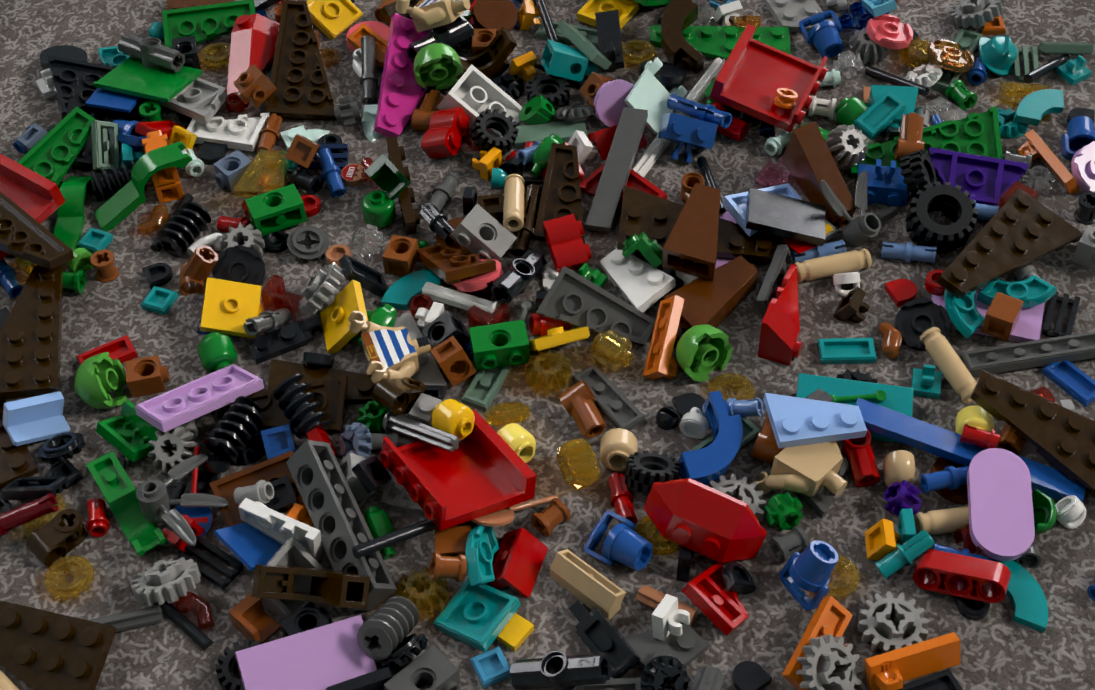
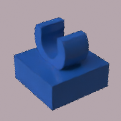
M289 424L261 431L267 459L274 458L291 450L293 453L296 452Z

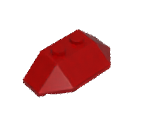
M691 478L670 480L663 483L654 482L643 507L663 538L719 563L756 558L767 534L747 503Z

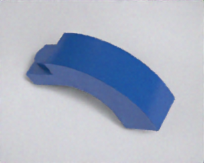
M721 391L709 392L704 404L713 433V442L702 449L682 452L679 459L681 479L691 478L709 486V481H718L719 476L724 475L728 471L740 448L743 437L741 415L730 416L729 404L726 400H723Z

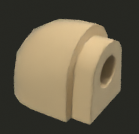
M897 450L887 454L882 467L885 484L889 486L894 482L901 483L903 480L913 484L915 478L914 455L905 450Z

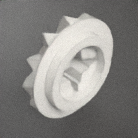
M922 64L920 67H915L913 71H909L905 79L931 87L941 78L942 70L937 64Z

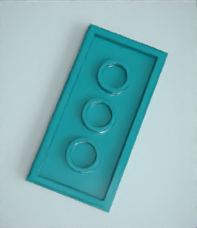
M803 373L798 374L796 397L806 398L819 388L822 391H826L829 395L834 394L837 397L875 394L877 390H883L886 393V399L883 402L879 403L875 400L866 401L912 417L914 388ZM857 401L837 402V403L848 404V405H856ZM869 431L871 440L901 443Z

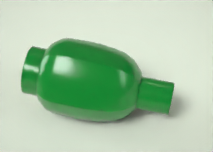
M552 133L549 137L544 138L536 148L533 155L534 165L530 170L533 176L538 177L542 170L547 168L551 144H563V139L558 135Z
M384 304L383 307L375 308L367 318L368 321L380 326L394 327L397 311L391 305ZM360 337L357 342L360 346L363 347L362 339Z
M372 506L364 511V519L373 539L395 531L390 516L381 510L380 506ZM392 546L381 549L384 560L395 556Z

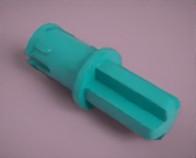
M922 530L901 546L897 544L895 550L874 564L883 577L887 579L906 564L912 565V560L932 547L934 540L927 531Z

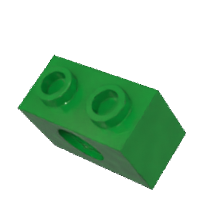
M294 184L245 199L249 218L255 230L259 229L262 236L307 222L304 203Z
M524 320L469 328L471 350L476 371L530 363V345Z

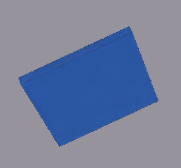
M97 88L85 102V105L130 113L142 97Z
M246 522L218 529L214 532V535L250 571L255 570V564L266 565L283 545Z

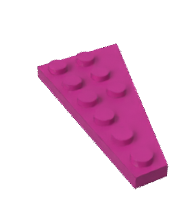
M397 13L392 16L374 132L387 137L398 138L424 96L420 85L416 82L413 63L408 58L406 49H408L409 44L428 36V31L431 29L417 33L413 20Z

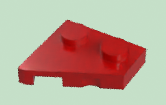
M716 562L687 583L682 592L718 629L728 636L744 623L749 616L743 604L738 600L737 593L727 591L720 574L724 567L721 563Z

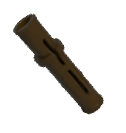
M531 184L527 186L524 199V225L520 230L514 231L517 237L511 249V254L514 256H523L528 251L530 239L534 237L535 229L533 227L543 191L538 185Z

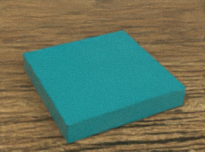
M468 578L433 624L436 629L486 652L521 604L518 598L486 584L471 586Z

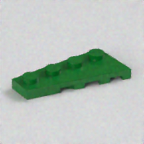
M254 0L163 10L165 46L173 49L172 39L195 35L196 42L199 44L231 33L236 18L242 15L256 14Z
M76 106L17 163L56 183L58 186L91 135V122L95 119Z

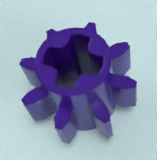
M903 480L901 483H892L884 493V499L888 502L884 509L899 518L901 509L912 508L913 515H915L921 507V500L917 497L921 490L914 484H909L906 480Z

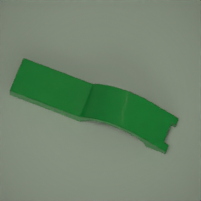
M179 141L151 150L139 158L133 166L131 181L94 212L101 229L106 232L113 230L146 201L144 186L153 174L169 167L184 168L193 160L189 154L183 155L181 152L186 148L185 144Z
M70 176L61 184L59 189L65 202L57 209L58 219L53 235L72 250L78 248L77 243L81 239L85 224V193L87 188H93L90 176Z
M113 451L86 464L89 473L111 508L120 528L139 557L145 555L144 552L160 544L164 545L167 543L160 528H157L155 524L150 523L142 516L136 497V488Z

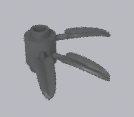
M862 171L859 174L856 182L854 201L855 207L860 209V215L854 220L847 213V209L826 181L821 180L820 182L821 192L830 208L838 217L844 216L849 222L843 228V236L846 242L853 247H860L877 236L881 226L899 212L898 206H891L876 214L865 213L867 210L866 171Z
M205 454L194 455L168 471V477L170 478L165 482L149 480L142 483L136 490V497L142 516L153 524L165 522L190 546L196 545V536L183 516L176 509H172L171 505H180L181 507H227L229 503L225 498L202 493H185L181 495V499H169L166 487L174 481L181 480L192 470L208 459V456Z

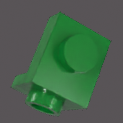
M644 232L638 236L633 234L623 243L625 247L623 248L622 255L625 258L638 249L654 269L662 263V246L655 239L651 241Z

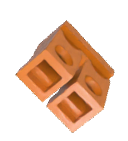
M160 130L148 132L146 134L147 138L142 139L145 154L151 150L170 145L167 134L162 135ZM176 167L164 168L151 176L160 204L182 199L184 193Z

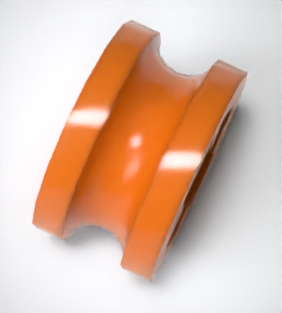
M778 88L776 91L777 97L773 101L774 104L785 109L795 108L796 103L794 100H797L798 94L791 89Z

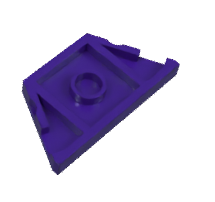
M929 147L927 155L931 158L930 161L934 164L933 168L936 170L938 182L940 181L941 185H944L945 182H951L953 187H956V185L961 186L962 192L967 190L970 193L969 200L974 199L979 204L1000 206L1028 168V163Z

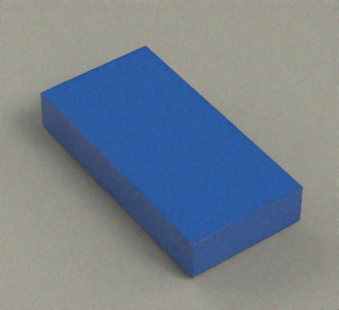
M1061 361L1053 362L1042 369V374L1084 407L1095 401V380L1070 361H1063V363Z

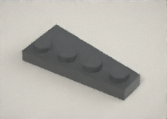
M565 266L561 269L535 313L577 327L588 326L590 331L620 339L618 336L621 334L627 339V342L642 346L649 339L656 322L652 317Z

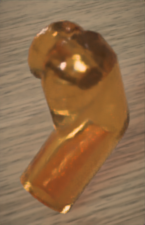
M156 205L152 210L150 220L138 224L142 236L163 228L169 215L166 206Z

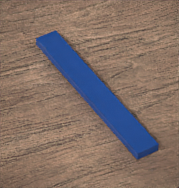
M858 398L855 405L859 406L865 426L869 431L961 465L969 466L976 454L986 450L982 447L960 442L961 435L872 402ZM1019 456L1029 469L1031 489L1033 491L1038 489L1047 496L1057 500H1061L1069 495H1075L1083 502L1086 487L1079 481L1073 482L1058 469Z

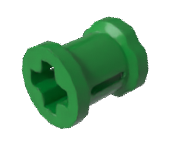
M962 80L954 81L945 92L949 99H953L958 104V108L961 111L973 107L978 100L977 94L970 92Z
M148 101L139 107V113L144 118V122L164 121L160 115L161 107L158 102Z
M79 270L76 273L64 272L63 290L82 294L87 283L85 272L83 270Z

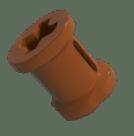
M110 250L96 251L90 258L92 266L97 271V280L104 283L113 281L119 276L118 267L114 265V254Z
M553 498L548 507L540 513H534L531 516V521L538 531L545 537H548L552 534V529L561 522L569 521L571 515L561 500Z
M433 552L429 566L430 579L437 580L438 577L452 578L456 582L462 583L466 575V556L463 554H459L458 557L441 556L439 552Z

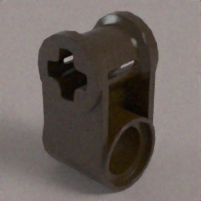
M408 377L402 379L385 378L375 385L372 391V399L394 414L409 413L421 392L425 391L426 386L422 382Z
M65 509L43 527L33 532L28 538L26 545L46 567L54 566L52 563L60 557L64 558L67 553L81 544L87 538L88 532L86 525L82 523L80 513L75 509ZM64 519H66L68 525H65ZM75 531H78L79 537H77Z

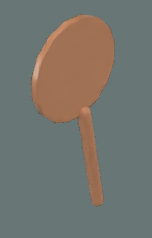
M553 495L513 505L473 519L472 522L491 527L507 525L514 520V511L549 503L553 498L558 499V496Z

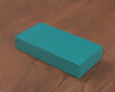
M886 91L854 121V127L862 130L861 132L865 136L873 140L905 111L906 105L889 91Z
M873 338L817 339L820 364L876 363L877 358Z

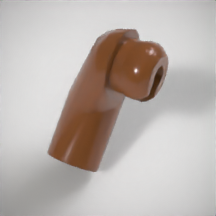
M883 322L878 328L879 333L884 336L881 345L882 351L885 352V356L889 359L897 358L900 354L899 347L902 343V335L890 323Z

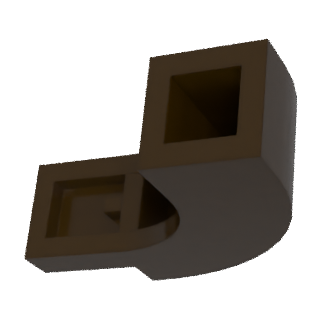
M672 0L665 8L661 19L660 40L663 53L671 64L676 65L681 61L687 70L691 69L698 73L704 68V56L688 43L682 35L684 30L697 20L698 5L692 0Z
M502 27L488 47L481 53L471 57L459 56L463 73H460L457 79L459 80L471 64L489 79L490 77L497 78L498 74L502 75L511 66L507 57L517 46L510 31Z
M255 564L251 596L256 598L316 602L343 608L367 609L370 577L325 569Z

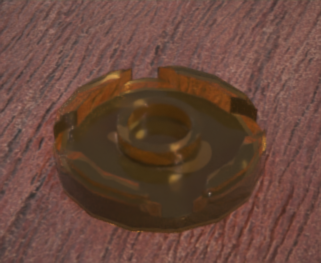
M935 40L934 43L931 42L926 51L930 61L939 67L953 72H967L972 68L975 61L974 55L969 49L963 51L960 49L961 45L950 40Z

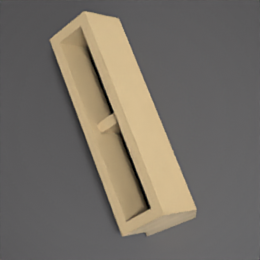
M566 549L557 552L550 566V577L590 608L596 607L599 611L603 612L610 620L621 609V603L626 592L570 550Z

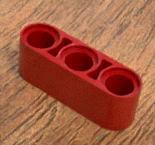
M928 549L920 555L913 573V581L922 589L986 603L1001 602L1005 597L1011 578L1010 570L1002 563L934 549Z

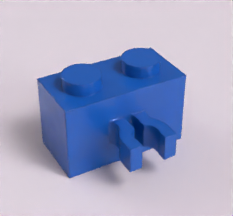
M670 112L663 115L658 138L677 143V147L671 155L673 160H678V154L685 145L684 153L686 157L684 162L691 163L692 147L703 150L713 148L718 124Z
M876 159L875 165L858 164L856 182L862 171L867 172L868 205L877 203L889 206H906L909 192L906 189L907 185L903 182L902 169L896 167V161L891 160L889 167L881 166V159Z

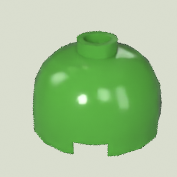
M433 43L421 48L416 54L413 63L416 82L422 88H425L426 85L435 86L436 90L448 88L457 83V77L460 73H463L457 52L449 45L443 43Z
M708 324L691 327L681 336L677 343L675 352L678 365L686 375L695 381L704 382L710 379L707 374L718 368L722 371L730 360L733 348L729 344V336L720 329Z
M108 352L100 353L84 360L77 369L74 388L76 394L89 407L99 410L123 405V402L127 401L128 395H122L123 385L127 384L125 369L118 359L112 360L108 356ZM115 390V398L112 399L109 392Z

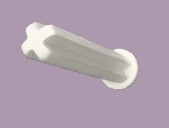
M426 282L422 288V296L490 317L491 321H496L501 310V305L496 301L486 300L431 282Z

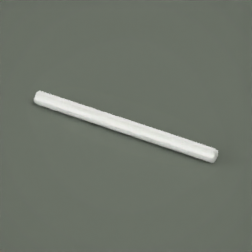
M716 58L687 95L686 99L700 103L705 97V89L718 76L726 60ZM675 111L676 114L690 117V115ZM659 134L632 168L642 177H645L671 142L659 139Z

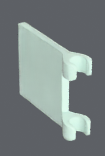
M658 57L653 62L649 61L645 64L643 73L624 101L629 108L648 110L646 126L656 135L659 134L663 115L674 111L667 108L668 97L671 94H676L684 98L687 94V90L682 85L678 89H672L669 93L654 75L663 65Z

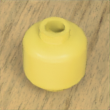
M978 405L963 408L955 418L956 433L962 435L965 424L990 432L992 429L994 430L993 416Z
M517 423L507 424L498 430L497 434L525 463H528L533 458L536 440L530 432Z

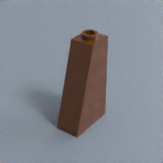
M812 122L793 129L782 159L808 200L812 203L825 205V219L834 227L837 225L839 228L844 227L849 222L844 216L838 217L830 208L820 189L821 180L826 181L851 217H853L856 210L855 203L817 124Z
M695 183L663 247L662 267L710 281L714 280L720 189Z
M739 256L716 268L713 281L698 278L664 296V299L674 295L685 299L678 329L685 328L688 330L695 325L708 324L717 328L756 288L758 271L752 263Z

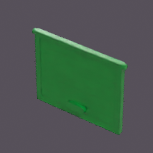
M129 57L97 82L94 81L93 86L170 103L173 97L202 75V70L182 66V70L178 72L161 67L147 68L142 65L141 60Z

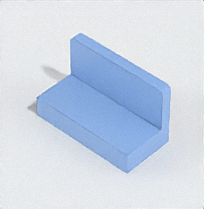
M60 391L4 403L3 425L14 446L42 441L61 433L70 432V427L63 416L64 397Z

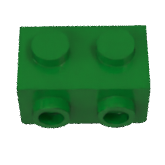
M129 400L123 402L121 415L97 422L96 432L132 462L147 457L148 453L154 450V447L150 446L148 442L150 440H158L155 431L159 429L137 416L135 405Z

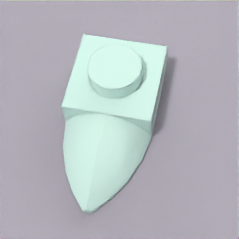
M377 104L364 105L362 117L364 134L371 142H374L382 135L374 132Z
M302 125L280 132V135L288 151L297 133L318 143V140L322 136L329 134L330 131L323 129L305 130Z

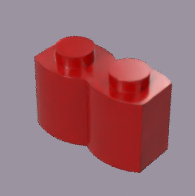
M462 108L437 110L432 115L429 129L423 135L421 148L429 158L454 156L459 151L462 136L465 135L469 127V117Z
M574 214L543 222L545 239L558 273H560L563 266L575 271L579 270L585 263H589V259H592V254L588 243L584 244L581 238L584 235L581 220L576 221Z

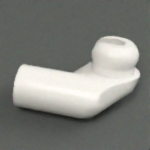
M215 232L201 237L187 248V253L192 256L195 249L202 247V245L213 246L215 250L219 251L222 234Z

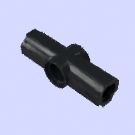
M461 20L448 27L431 29L428 31V36L409 44L408 49H406L407 56L414 63L415 56L419 50L433 43H443L451 48H455L471 40L472 36H474L473 28L469 25L468 21Z
M538 249L528 250L521 258L515 259L511 267L492 285L490 292L492 293L493 300L500 305L503 303L509 304L518 294L524 293L528 284L545 268L547 261L544 258V253Z
M555 650L549 652L543 658L516 660L515 663H511L509 674L511 676V685L515 690L552 687L555 690H573L579 685L605 684L610 679L611 669L609 658L605 653L566 656L563 652Z

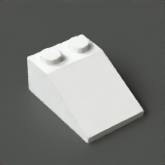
M472 64L436 107L439 110L461 107L469 117L468 129L472 130L477 116L482 111L485 113L487 109H491L493 113L494 109H499V114L505 111L507 112L505 116L508 118L511 115L513 117L512 122L516 121L518 124L520 121L519 113L523 108ZM486 129L492 136L503 137L496 129Z

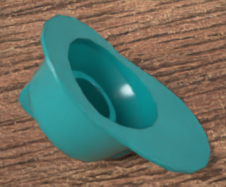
M996 36L992 39L987 37L980 38L979 54L983 64L990 71L998 75H1008L1011 73L1012 65L1018 54L1009 36Z

